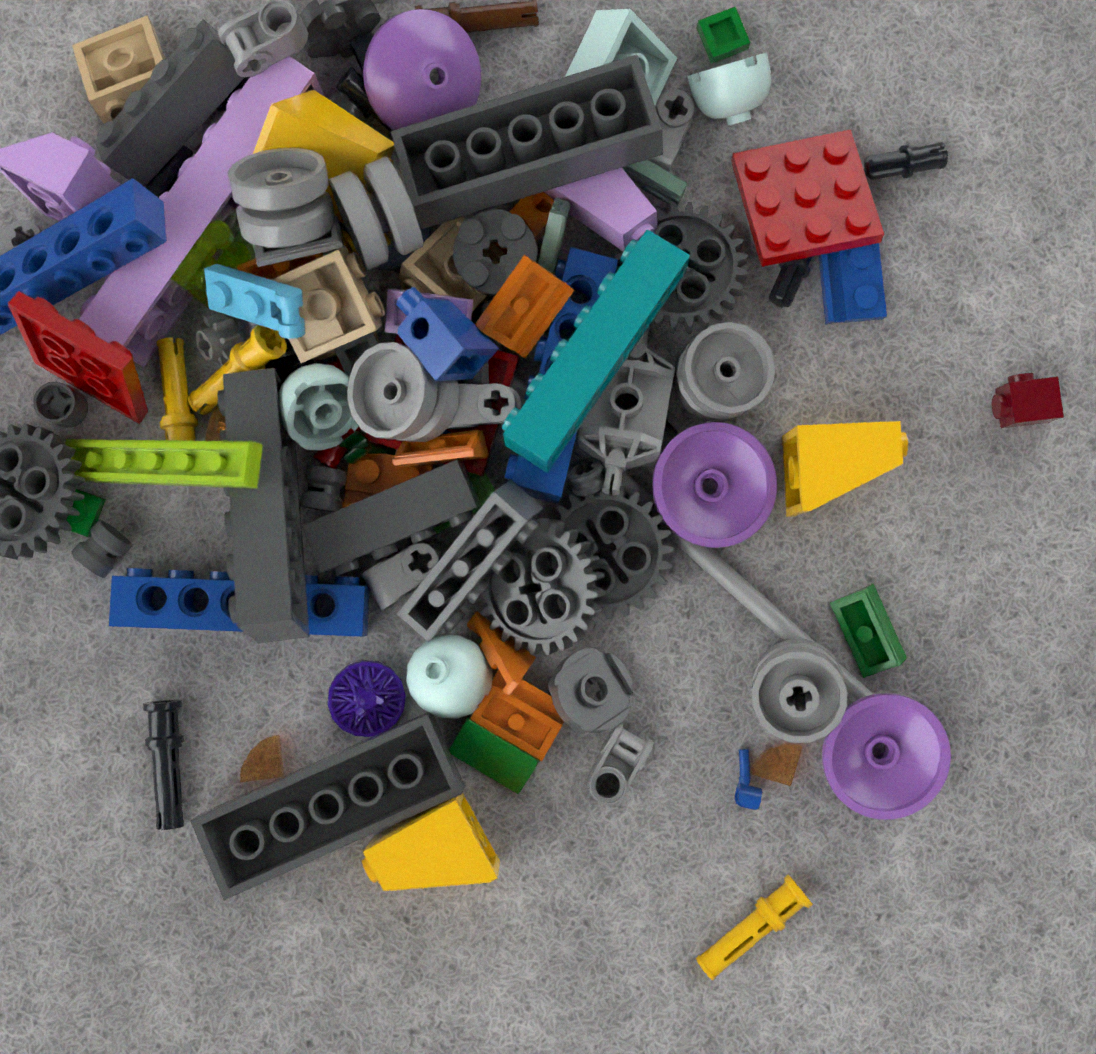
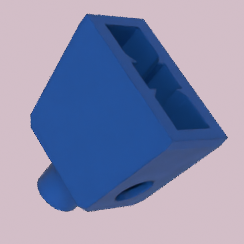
M415 287L406 290L396 302L398 308L407 316L398 327V335L435 381L472 379L499 349L449 300L426 299Z

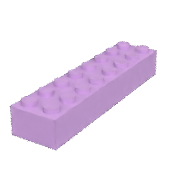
M288 56L269 66L262 73L250 77L242 89H237L233 92L227 102V110L219 122L209 126L203 136L202 146L194 157L188 158L182 164L178 172V179L170 191L164 192L159 197L164 202L167 242L105 276V283L98 293L89 297L80 310L81 317L78 320L92 328L97 337L107 343L116 341L122 344L132 353L134 362L142 367L147 364L158 348L156 341L165 338L205 281L204 268L217 264L240 231L236 213L239 204L233 199L227 172L234 163L253 154L272 103L311 90H315L324 96L314 72Z

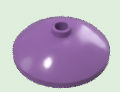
M409 10L387 20L373 36L364 60V86L370 105L376 115L391 130H397L476 105L481 86L480 61L471 38L456 21L432 10ZM433 68L439 74V79L435 84L430 80V72Z
M709 422L698 424L682 431L664 447L653 471L652 492L657 511L671 531L692 544L719 548L740 543L751 537L763 526L774 507L777 494V477L769 453L757 438L740 427L722 422ZM706 479H710L715 483V491L712 494H707L703 491L702 484Z
M893 693L866 696L847 706L841 723L825 737L822 749L824 774L836 796L851 810L863 816L881 820L906 817L928 805L943 787L951 762L949 739L939 719L918 701ZM878 743H884V752L881 755H873V747Z

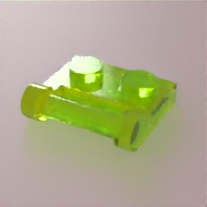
M215 220L207 225L170 279L193 299L208 308L204 268L219 264L235 269L237 268L236 266L250 261L251 254L244 244L236 242L232 229L225 222ZM217 249H221L223 253L216 261L212 256Z

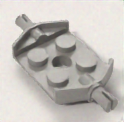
M650 326L579 428L578 447L593 458L599 459L606 468L602 492L610 495L611 484L614 479L612 495H619L622 475L625 470L656 461L661 454L675 367L648 349L647 340ZM625 393L632 394L638 399V404L630 410L620 409L615 404V400L619 395Z

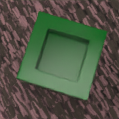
M736 6L698 20L696 29L711 64L749 49L751 42Z
M76 489L75 492L84 495V499L74 501L72 506L80 514L79 516L69 515L66 520L70 524L72 532L85 537H91V528L97 523L106 499Z

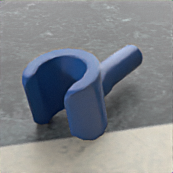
M749 749L739 750L740 777L735 792V802L740 807L757 810L761 803L762 789L749 785L751 779Z

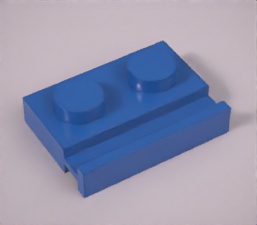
M879 243L818 255L825 324L882 320L887 317Z

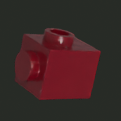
M1033 373L1012 375L1008 377V383L995 389L996 395L992 398V412L996 419H1000L1001 429L1050 423L1064 418L1058 376L1034 379Z

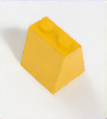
M311 90L271 104L253 154L260 151L277 148L312 150L323 156L326 163L328 180L350 171L359 178L366 193L369 194L363 173L365 164L388 157L394 165V161L390 158L394 152L395 145L394 142L322 94ZM329 184L326 191L332 199L334 214L338 216L340 222L344 223Z
M901 421L797 425L782 436L786 517H794L812 511L902 465L903 457H906L908 453V438L905 432H901Z
M464 793L402 820L373 836L363 851L366 858L362 859V865L368 878L373 883L378 881L383 891L490 883L498 878L500 860Z

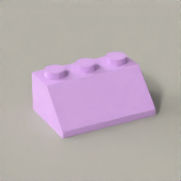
M48 133L0 148V172L42 214L58 222L122 185L110 176L111 169L94 157L96 153L94 148L74 136L67 140L54 133Z

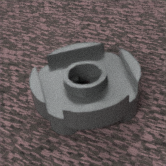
M313 0L306 5L299 15L307 28L308 39L304 49L310 58L331 57L339 53L343 58L353 56L349 40L367 31L372 32L380 21V15L371 0H326L320 5L317 0Z
M485 210L465 220L459 227L453 245V258L458 273L470 287L487 296H495L524 254L536 263L538 259L537 244L530 228L520 216L505 210ZM498 242L500 248H507V255L500 257L499 264H492L490 257H484V251L490 249L491 243Z
M596 648L581 649L564 658L548 682V688L552 694V701L557 713L566 724L579 734L600 733L610 730L625 720L631 708L628 705L630 703V694L633 693V681L627 667L617 656L611 653L605 654L601 651H596ZM586 681L590 685L598 684L600 690L596 693L597 702L587 697L585 693Z

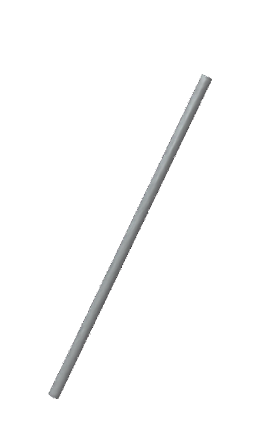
M396 270L388 278L386 285L390 289L402 290L400 285L402 280L399 278L400 270ZM515 374L511 388L520 395L523 406L527 401L524 399L527 384ZM577 430L572 452L581 460L593 458L578 447L577 438L579 430ZM602 464L603 469L601 472H604L606 474V468ZM623 472L620 486L625 487V499L629 500L632 494L637 491L641 493L639 506L642 507L650 501L654 502L651 494L626 472ZM654 505L650 513L652 517L660 515L656 505ZM664 521L658 526L659 530H671ZM672 531L673 534L668 538L783 641L786 639H807L815 642L710 547L692 544L680 538ZM839 664L847 687V698L852 703L866 696L874 695Z

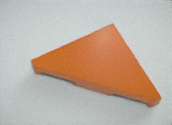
M476 611L468 621L467 627L482 638L483 641L479 645L491 669H499L507 683L503 692L510 695L536 657L530 655V652L525 648L518 651L515 650V640L513 639L503 642L501 640L503 631L499 628L491 630L489 627L492 622Z

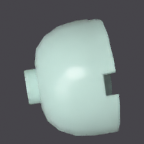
M767 52L756 55L757 64H755L752 56L687 76L695 104L702 113L713 119L726 118L728 125L752 119L750 111L762 105L769 95L771 71Z
M314 363L298 368L289 374L282 383L278 394L280 422L291 439L297 441L301 447L307 450L322 451L338 446L344 441L341 436L346 434L350 428L355 432L359 427L352 418L347 401L349 375L333 365Z
M438 635L429 642L425 640L414 651L407 666L406 681L410 695L423 710L437 717L459 719L472 714L479 708L477 705L482 702L484 696H488L492 688L493 670L475 642L460 635Z

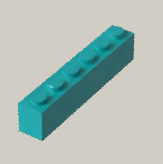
M648 229L639 241L632 239L620 259L623 264L616 274L609 272L605 276L597 291L600 297L591 308L586 305L579 313L574 323L576 331L569 341L562 339L558 343L550 357V361L553 364L546 374L538 373L534 377L526 391V395L529 396L521 409L514 407L506 417L502 429L505 431L503 436L507 448L546 473L550 471L685 275L690 258L689 254Z

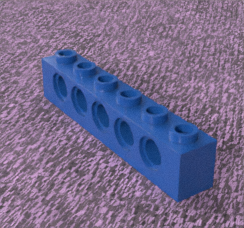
M132 178L1 255L0 335L17 326L8 302L18 291L32 299L41 297L50 304L55 305L166 243L164 202Z
M570 247L566 261L558 259L555 276L567 283L575 291L584 293L589 301L584 304H577L569 297L551 322L548 337H540L534 355V360L541 362L539 373L545 375L553 364L550 361V357L558 343L562 340L559 332L563 329L576 331L574 323L579 313L586 305L591 308L600 297L597 291L601 282L609 272L615 274L618 259ZM529 376L526 391L535 376ZM525 392L524 399L527 400V399L529 398V396L526 395V392ZM577 431L548 473L520 455L510 454L504 478L512 480L532 498L558 504L562 496Z
M127 568L126 576H112L109 626L244 632L237 626V623L232 622L230 617L229 599L231 596H235V582L229 578L228 572L210 571V580L194 579V571L168 570V578L152 577L153 569ZM305 575L309 635L368 636L370 589L368 586H359V577H335L334 585L318 584V576ZM158 587L165 591L167 597L164 607L160 610L154 607L151 600L153 592ZM199 589H203L209 598L207 607L201 612L193 605V595ZM324 593L329 594L335 602L334 611L328 617L321 616L316 610V600Z

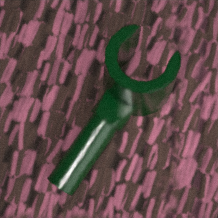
M355 431L339 444L340 447H344L349 451L344 456V459L350 464H355L366 454L383 453L395 455L396 453L394 448L369 442L367 437L359 431Z

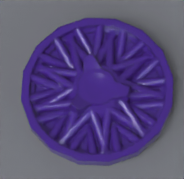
M361 660L347 665L336 674L329 686L327 705L332 719L342 730L354 736L372 737L390 729L398 722L404 711L406 694L401 678L391 667L379 661Z

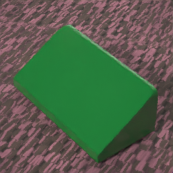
M874 584L830 602L863 678L900 666L907 659Z
M469 716L449 749L451 755L519 795L540 760L470 720L471 717Z

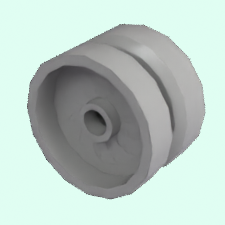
M277 148L260 151L237 161L227 172L233 199L239 204L236 213L242 238L251 244L263 247H289L305 244L326 234L332 229L336 221L332 199L326 191L329 185L326 163L322 155L312 150Z
M388 157L365 164L363 173L369 194L366 193L359 178L350 171L329 179L330 188L344 225L367 270L388 262L389 249L384 233H386L393 248L402 255L423 247L421 230L413 205Z
M733 322L711 325L695 336L683 349L675 362L673 384L676 396L684 408L700 420L709 422L734 420L763 401L773 386L776 367L772 350L764 338L747 325ZM725 371L727 377H724L721 373Z
M379 343L367 349L354 364L348 380L347 401L352 418L364 432L376 438L427 442L440 436L452 423L458 408L459 385L457 380L435 381L407 345Z
M786 639L770 646L758 659L752 674V707L760 724L773 736L790 743H811L828 736L841 723L847 708V687L836 657L823 645L807 639ZM802 686L803 691L796 693L793 692V688Z

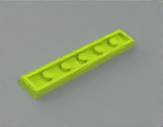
M66 439L65 445L76 450L71 459L82 462V466L74 472V475L85 478V482L258 488L263 444L253 441Z

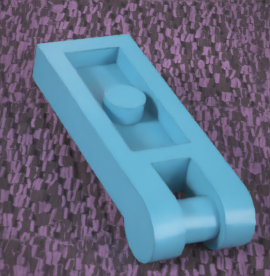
M219 264L204 268L209 309L279 331V335L283 338L293 339L305 335V321L299 314V308L303 306L301 289Z

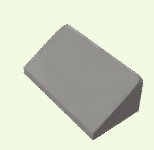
M335 216L336 221L330 231L320 238L305 244L289 247H263L255 245L258 267L344 248L345 241L338 216Z

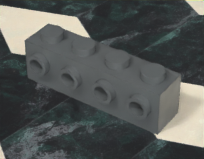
M204 19L195 28H190L183 34L178 48L168 59L161 60L154 67L151 78L140 91L136 90L129 95L125 101L124 109L113 121L106 122L100 128L97 139L94 141L103 163L128 180L134 178L144 187L148 185L245 78L237 75L234 68L235 59L229 47L221 42L218 31Z
M457 459L304 524L302 528L320 572L334 570L336 576H340L359 568L358 559L373 554L374 559L378 560L397 552L396 543L411 537L413 544L437 535L434 527L449 521L453 528L471 521L474 517L473 511L481 508L482 505L464 462Z
M512 480L499 487L490 495L397 615L428 642L443 629L450 633L466 615L461 610L468 600L474 604L490 586L485 579L493 570L496 574H499L513 558L514 555L509 551L517 540L523 544L537 529L539 524L534 519L543 507Z

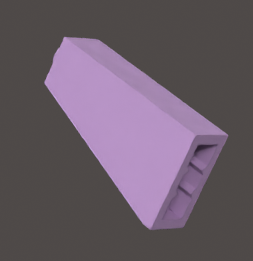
M622 167L544 191L554 201L556 198L570 201L571 208L569 214L623 252L632 239L639 241L647 229L653 233L657 229V210Z

